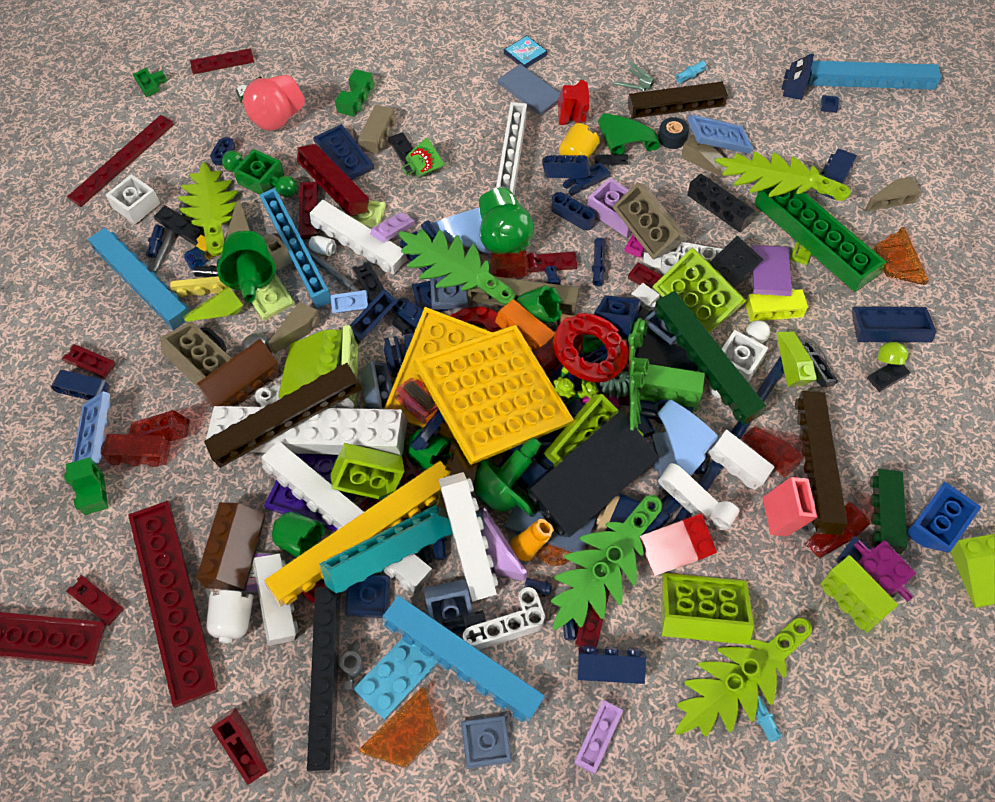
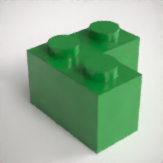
M89 457L67 463L64 478L66 483L70 484L74 492H76V498H74L75 508L84 515L109 509L105 477L94 461Z

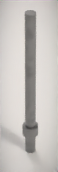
M188 192L186 194V196H194ZM181 201L179 207L190 208V205ZM179 209L178 213L184 217L185 214ZM169 230L150 272L153 271L157 274L176 234L173 231Z
M306 246L312 260L344 284V288L352 292L363 291L357 287L353 280L347 279Z

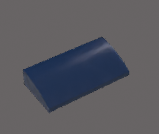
M927 307L852 308L857 342L932 343L937 332Z

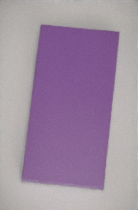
M752 245V249L764 259L752 271L753 294L791 296L792 287L788 247Z

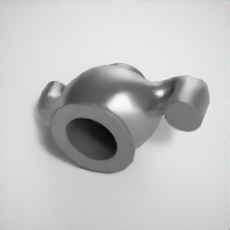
M358 641L352 643L351 648L341 656L339 661L341 671L347 679L343 685L346 691L353 689L354 679L361 673L363 668L362 656L358 650L360 648Z

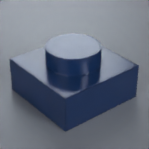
M822 95L820 111L837 113L839 97Z

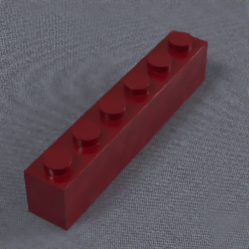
M316 144L298 147L297 162L349 216L367 212L369 197Z

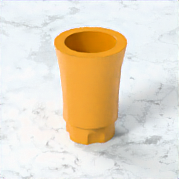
M539 519L522 533L513 537L510 546L517 558L522 561H531L540 548L550 539L553 527L545 519Z

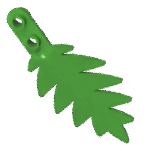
M420 229L417 235L402 231L398 232L401 239L408 244L401 249V253L419 255L408 264V268L433 265L422 273L419 279H431L448 275L438 282L435 287L446 288L465 284L461 287L462 291L479 287L503 305H507L514 299V291L488 273V261L486 260L481 266L480 256L475 244L471 245L464 258V248L459 235H456L448 250L447 240L441 230L438 231L433 242H431V239L423 229Z
M638 318L634 322L633 333L629 334L630 430H634V427L638 430V424H641L639 412L642 413L639 396H641L640 388L644 384V374H647L649 369L648 359L635 358L637 347H642L643 335L647 333V320Z
M646 496L624 523H606V526L615 532H596L580 536L579 539L600 550H582L564 555L565 559L587 569L570 570L554 576L556 580L573 588L551 599V603L561 607L554 620L553 630L562 627L572 618L579 627H582L587 614L588 601L598 616L604 619L606 609L605 586L618 605H622L623 589L620 568L631 584L636 585L637 566L634 549L639 555L644 554L639 537L662 510V502L657 496ZM649 502H653L655 504L654 509L651 510L648 508ZM637 517L642 520L639 526L634 522Z

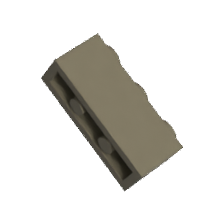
M375 105L358 138L359 147L363 151L379 154L380 150L384 148L385 140L390 136L391 127L396 124L393 108Z

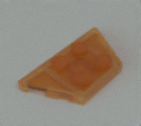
M901 227L897 233L889 235L885 240L876 244L875 252L886 261L883 268L886 277L927 285L928 277L905 227Z
M422 686L358 750L364 755L406 769L439 736L425 688Z

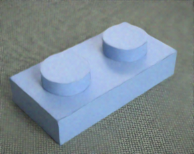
M367 291L331 295L332 312L336 314L364 310L369 305Z

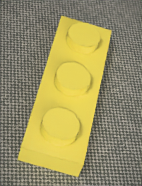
M218 276L171 281L170 284L172 291L178 297L202 296L209 293L217 294L227 287L219 280Z

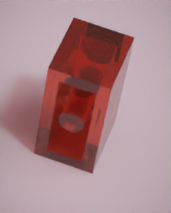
M526 249L524 251L520 250L519 253H490L493 276L502 278L529 276Z

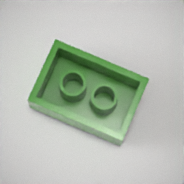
M649 364L648 373L644 374V384L641 388L640 400L652 402L672 400L681 406L693 407V411L697 412L703 393L705 373Z

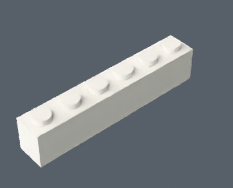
M322 200L310 212L311 224L315 228L321 229L329 237H334L342 245L350 247L356 254H361L369 262L380 266L385 272H390L394 275L407 261L406 254L401 253L402 248L389 240L383 243L370 235V228L328 202Z
M464 472L438 479L471 600L473 602L496 595L495 586L498 585L495 573L491 574L490 568L494 566L491 556L486 555L485 549L489 548L485 536L482 537L480 532L484 527L481 517L477 518L475 511L479 510L476 498L471 497L470 492L474 491L470 478L466 479Z

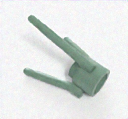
M630 62L629 64L637 71L631 68L628 70L640 77L638 83L641 85L616 81L613 83L644 92L645 89H651L655 78Z

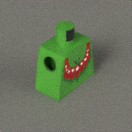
M427 137L406 156L408 164L403 166L402 170L406 176L414 172L420 178L441 169L445 164Z

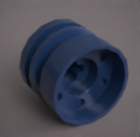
M415 332L403 334V343L401 344L396 336H393L395 345H390L389 337L384 338L383 350L392 377L397 376L396 367L401 368Z

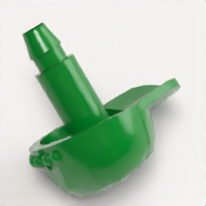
M498 187L481 195L479 209L482 221L479 236L484 247L492 253L503 254L504 256H507L508 253L513 255L514 252L518 254L520 250L524 251L525 247L529 246L534 232V224L529 212L520 206L516 197L506 187Z
M253 231L233 232L224 241L222 254L217 260V274L219 280L225 286L240 290L245 301L253 302L257 289L265 287L275 277V260L270 255L266 242L260 234Z
M534 437L530 438L523 444L520 450L516 449L501 468L487 459L479 461L473 483L474 493L481 501L496 511L506 512L518 506L530 517H534L538 513L536 504L529 500L515 482L532 463L531 458L536 455L541 443Z

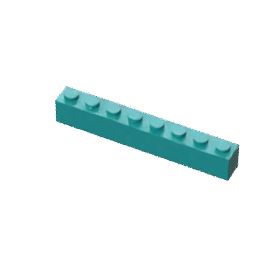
M434 505L319 563L326 587L335 593L343 592L349 586L364 581L368 576L383 571L385 567L400 562L410 554L419 552L421 548L436 543L438 539L453 534L449 518L438 516L439 508Z

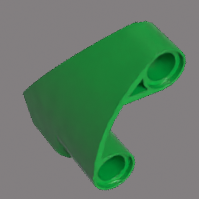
M603 113L598 120L610 153L622 154L625 150L624 144L639 141L643 142L647 151H655L660 147L656 132L644 124L622 116Z

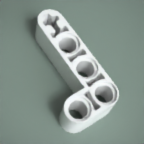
M682 242L674 250L663 255L660 272L664 276L692 247L708 262L722 249Z
M670 463L658 480L659 484L692 515L702 513L706 525L711 527L712 531L730 529L740 512L739 508L731 502H717L676 464Z
M530 587L523 588L519 592L518 601L521 611L470 626L464 631L463 640L477 650H481L540 631L544 626L545 615L536 590ZM531 597L534 601L525 603L523 598ZM532 616H537L540 618V622L532 623L529 619ZM515 622L520 627L517 630H512L509 628V625ZM491 629H497L500 632L497 636H490L488 634ZM481 632H484V636H485V639H484V640H483V637H482V635H481ZM470 636H474L476 642H472Z

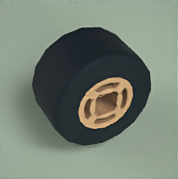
M677 117L665 119L659 127L658 140L660 144L669 149L683 147L688 139L689 126L684 120Z

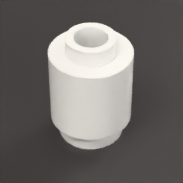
M317 235L311 237L309 249L318 254L331 256L336 251V244L333 239Z

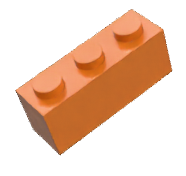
M514 299L499 310L495 323L502 329L516 325L528 346L532 347L531 351L537 357L552 344L555 332Z

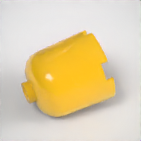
M575 123L561 142L559 155H585L589 159L600 143L599 137L596 132L593 134L589 131L587 125Z

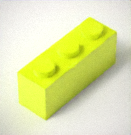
M792 289L791 296L752 293L748 294L745 303L750 322L804 317L808 308L803 289Z

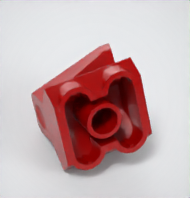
M581 79L576 85H564L557 101L559 125H566L571 117L575 123H585L590 103L589 88L586 81Z

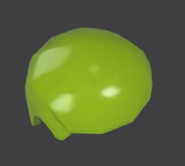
M888 342L879 348L877 360L888 364L903 365L908 359L909 351L899 342Z

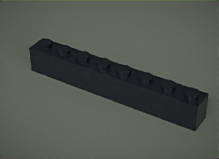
M315 587L307 771L311 774L334 773L341 593H335L328 587Z

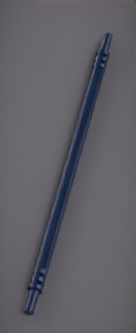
M781 356L757 391V395L763 402H765L784 372ZM738 421L731 433L738 439H741L751 422L743 425ZM712 460L698 482L705 491H708L723 465ZM682 507L672 523L692 516V514Z

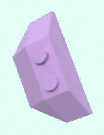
M485 506L481 507L478 517H481L484 529L480 530L482 537L485 536L489 548L485 549L486 555L491 556L494 566L490 570L492 569L495 575L525 581L527 571Z

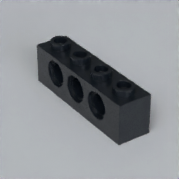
M701 173L690 182L687 196L741 233L751 224L755 210Z

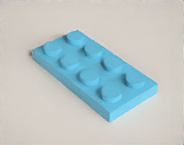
M403 639L353 689L385 721L439 662L432 656L431 658L426 657L420 652L421 648L415 644L411 646Z

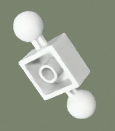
M759 320L753 321L747 326L746 336L734 330L722 347L723 352L748 383L761 365L768 350V347L762 345V343L768 340L770 328L765 322ZM709 384V390L714 397L721 399V396L717 392V390L714 391Z

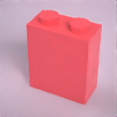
M790 477L762 497L770 535L789 536L817 518L808 479Z

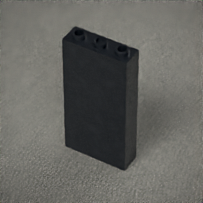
M618 410L606 418L525 490L529 493L527 495L529 500L533 504L537 503L542 509L540 511L542 516L546 520H551L555 525L553 527L555 532L561 537H571L655 462L659 456L636 427H634V430H630V420L622 410Z

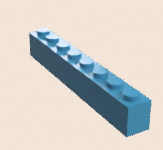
M813 61L808 85L931 90L937 88L941 80V74L938 64Z
M273 188L260 194L262 203L281 241L287 247L290 258L316 309L331 303L329 290L276 189Z
M103 228L88 238L94 251L173 331L186 322L183 316L190 311L185 302L181 303L174 291L170 292L165 282H160L158 276L153 271L149 272L147 265L143 261L139 262L137 255L133 251L129 252L127 245L123 241L119 242V238L113 231L110 233L106 228Z
M399 595L383 615L384 627L392 633L396 631L401 634L402 639L411 646L413 644L421 648L420 652L428 658L432 656L439 661L438 664L447 671L449 669L457 673L456 677L466 684L470 682L476 686L474 689L483 696L489 695L494 699L493 703L501 709L506 707L512 711V716L518 721L524 722L525 720L529 722L545 696Z

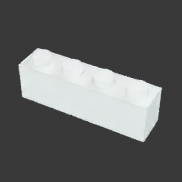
M280 553L256 557L253 561L268 646L294 641L296 633H298L297 621H293L291 614L294 613L293 602L280 607L264 581L286 565L285 560H281Z

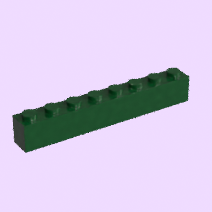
M674 290L656 300L655 315L658 319L663 320L667 331L673 333L678 345L686 350L688 358L696 363L699 372L705 373L711 388L714 391L717 390L722 402L732 410L734 418L743 425H746L763 415L766 409L765 403L678 293Z

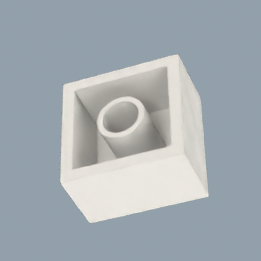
M132 174L106 194L111 207L134 224L160 204L155 191Z

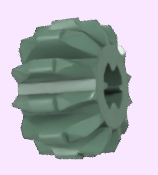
M622 371L616 378L610 381L599 382L603 395H609L610 398L613 396L618 399L619 396L625 397L626 394H629L628 372Z

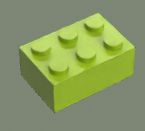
M344 443L331 471L332 489L376 499L395 492L404 473L402 456Z
M850 555L835 566L821 582L823 591L828 596L833 597L838 602L839 608L844 613H848L854 619L855 625L866 633H869L898 606L891 596Z

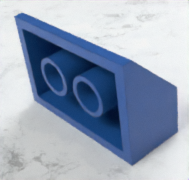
M944 482L933 493L906 530L907 536L922 547L949 553L974 519L981 506Z

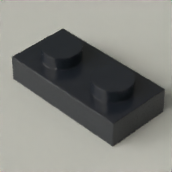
M888 364L870 374L867 379L878 392H881L909 376L911 372L904 365Z

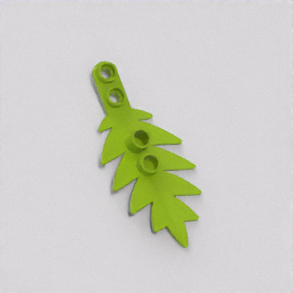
M756 151L753 153L752 161L738 153L735 154L734 159L715 158L716 163L727 168L723 172V176L743 174L734 182V186L759 180L749 190V193L758 192L777 185L769 193V197L781 195L797 188L799 189L796 194H801L813 188L820 194L833 196L837 201H844L851 194L848 186L819 175L815 166H811L809 171L794 156L791 157L790 167L775 152L772 153L771 164Z
M203 162L199 173L189 174L196 184L181 185L182 189L195 196H179L178 199L193 206L191 208H180V211L189 217L197 219L191 222L194 225L204 227L207 251L213 256H220L224 244L222 224L231 220L232 216L227 215L234 211L236 202L225 203L233 199L238 194V191L223 192L232 184V180L217 182L221 176V171L211 172L208 165Z
M796 618L769 643L751 640L750 645L757 650L743 647H722L717 649L719 653L737 664L699 662L698 666L719 680L693 679L684 682L686 686L703 697L677 703V707L687 714L677 726L675 734L681 735L699 726L703 736L707 737L716 722L718 713L728 732L731 733L737 719L738 699L749 720L754 722L758 706V685L769 705H773L777 689L776 668L783 678L787 677L785 659L810 637L812 633L811 623L805 618ZM803 626L805 631L800 633L797 631V628ZM783 641H788L789 646L782 647L781 643Z

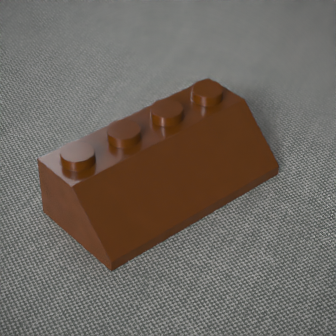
M259 339L199 381L197 385L205 400L213 409L214 406H235L239 402L245 401L250 394L262 388L269 380L275 379L281 370L266 345Z
M219 502L196 577L205 588L245 591L266 516L264 513L239 503Z

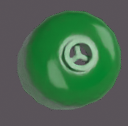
M547 285L524 292L516 301L544 324L557 321L562 314V310L559 311V303L562 302L559 293L554 287L550 288Z
M423 428L418 429L409 436L407 454L413 462L425 470L439 461L446 466L448 458L452 456V453L449 452L452 439L438 432L435 436L431 435L428 439L430 443L423 451L420 449L415 451L410 444Z
M293 511L281 515L272 526V539L275 545L296 558L318 544L321 536H325V526L323 523Z

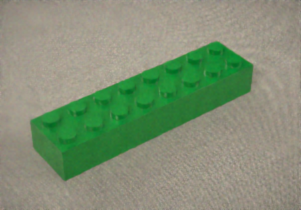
M777 185L758 191L754 205L795 241L806 248L807 251L811 252V255L851 290L857 292L881 274L886 261L805 192L796 194L799 189L797 188L781 195L769 197V193Z

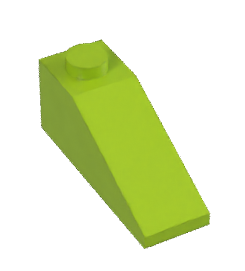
M227 286L183 316V318L188 322L223 317L230 314L233 316L241 311L240 307L243 304L232 289Z
M777 332L776 336L787 387L805 386L817 380L813 361L795 332Z

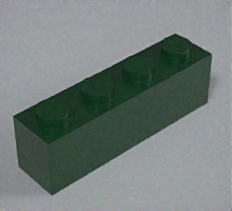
M877 469L875 474L870 477L869 482L870 487L873 488L870 504L874 506V512L871 516V524L874 525L875 529L872 534V543L877 547L885 540L897 554H902L907 548L903 471Z

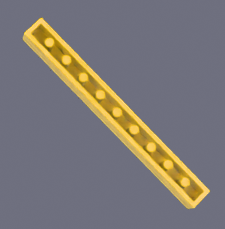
M441 461L437 462L264 580L266 587L280 607L294 602L297 599V595L303 591H310L316 585L315 583L323 578L319 563L420 513L424 507H430L435 504L439 495H442L438 479L444 476L447 477L448 473Z

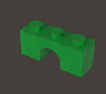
M354 69L348 79L351 92L341 90L335 100L338 113L355 117L357 112H360L363 102L367 100L370 90H373L375 85L372 73Z

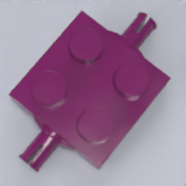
M861 540L854 545L862 554L861 559L857 563L889 595L898 592L906 602L914 597L904 586L916 572L885 540L870 550Z

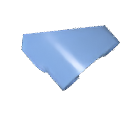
M479 208L431 223L437 233L439 230L443 232L447 242L452 243L456 235H459L463 246L470 248L472 244H475L478 251L488 255L493 254L484 247L479 236L482 221Z
M669 400L657 414L667 431L676 465L680 466L688 475H692L705 460L706 456L704 454L717 441L718 436L693 413L678 403Z

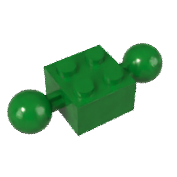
M255 149L244 159L237 151H228L223 155L222 164L227 171L234 172L238 185L259 195L271 190L274 186L277 193L282 197H292L296 193L297 183L292 177L284 176L281 161Z

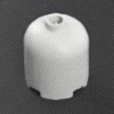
M220 590L219 595H216L214 591L210 592L206 624L208 633L215 638H219V643L226 644L232 643V639L243 637L249 627L253 595L248 594L246 598L241 597L242 592Z

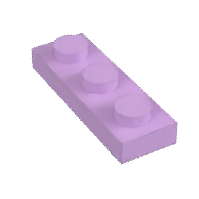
M400 212L371 228L370 235L385 243L397 236L399 231L404 232L412 227L415 220L407 214Z
M602 700L574 762L575 765L595 775L622 715V709Z

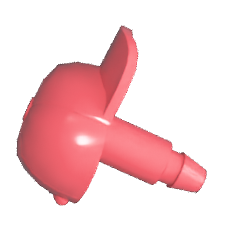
M280 75L267 79L258 78L253 80L246 86L242 103L244 104L247 116L256 126L263 130L274 131L285 126L289 118L303 107L305 97L291 76Z

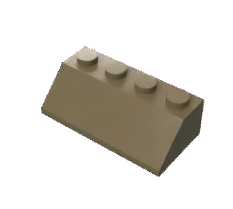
M637 182L613 206V209L653 260L674 250L687 238L650 189L642 183Z
M192 321L160 337L162 354L197 387L199 381L232 359Z

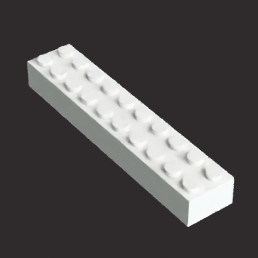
M214 406L206 440L213 434L227 429L230 425L245 419L248 415L254 414L264 407ZM328 408L250 452L266 453L279 441L291 452L297 454L339 455L343 444L348 443L402 456L408 420L402 410Z

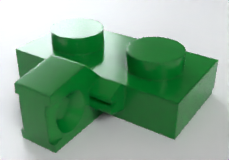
M146 67L133 73L145 97L159 92L158 86L167 81L162 70L150 74Z

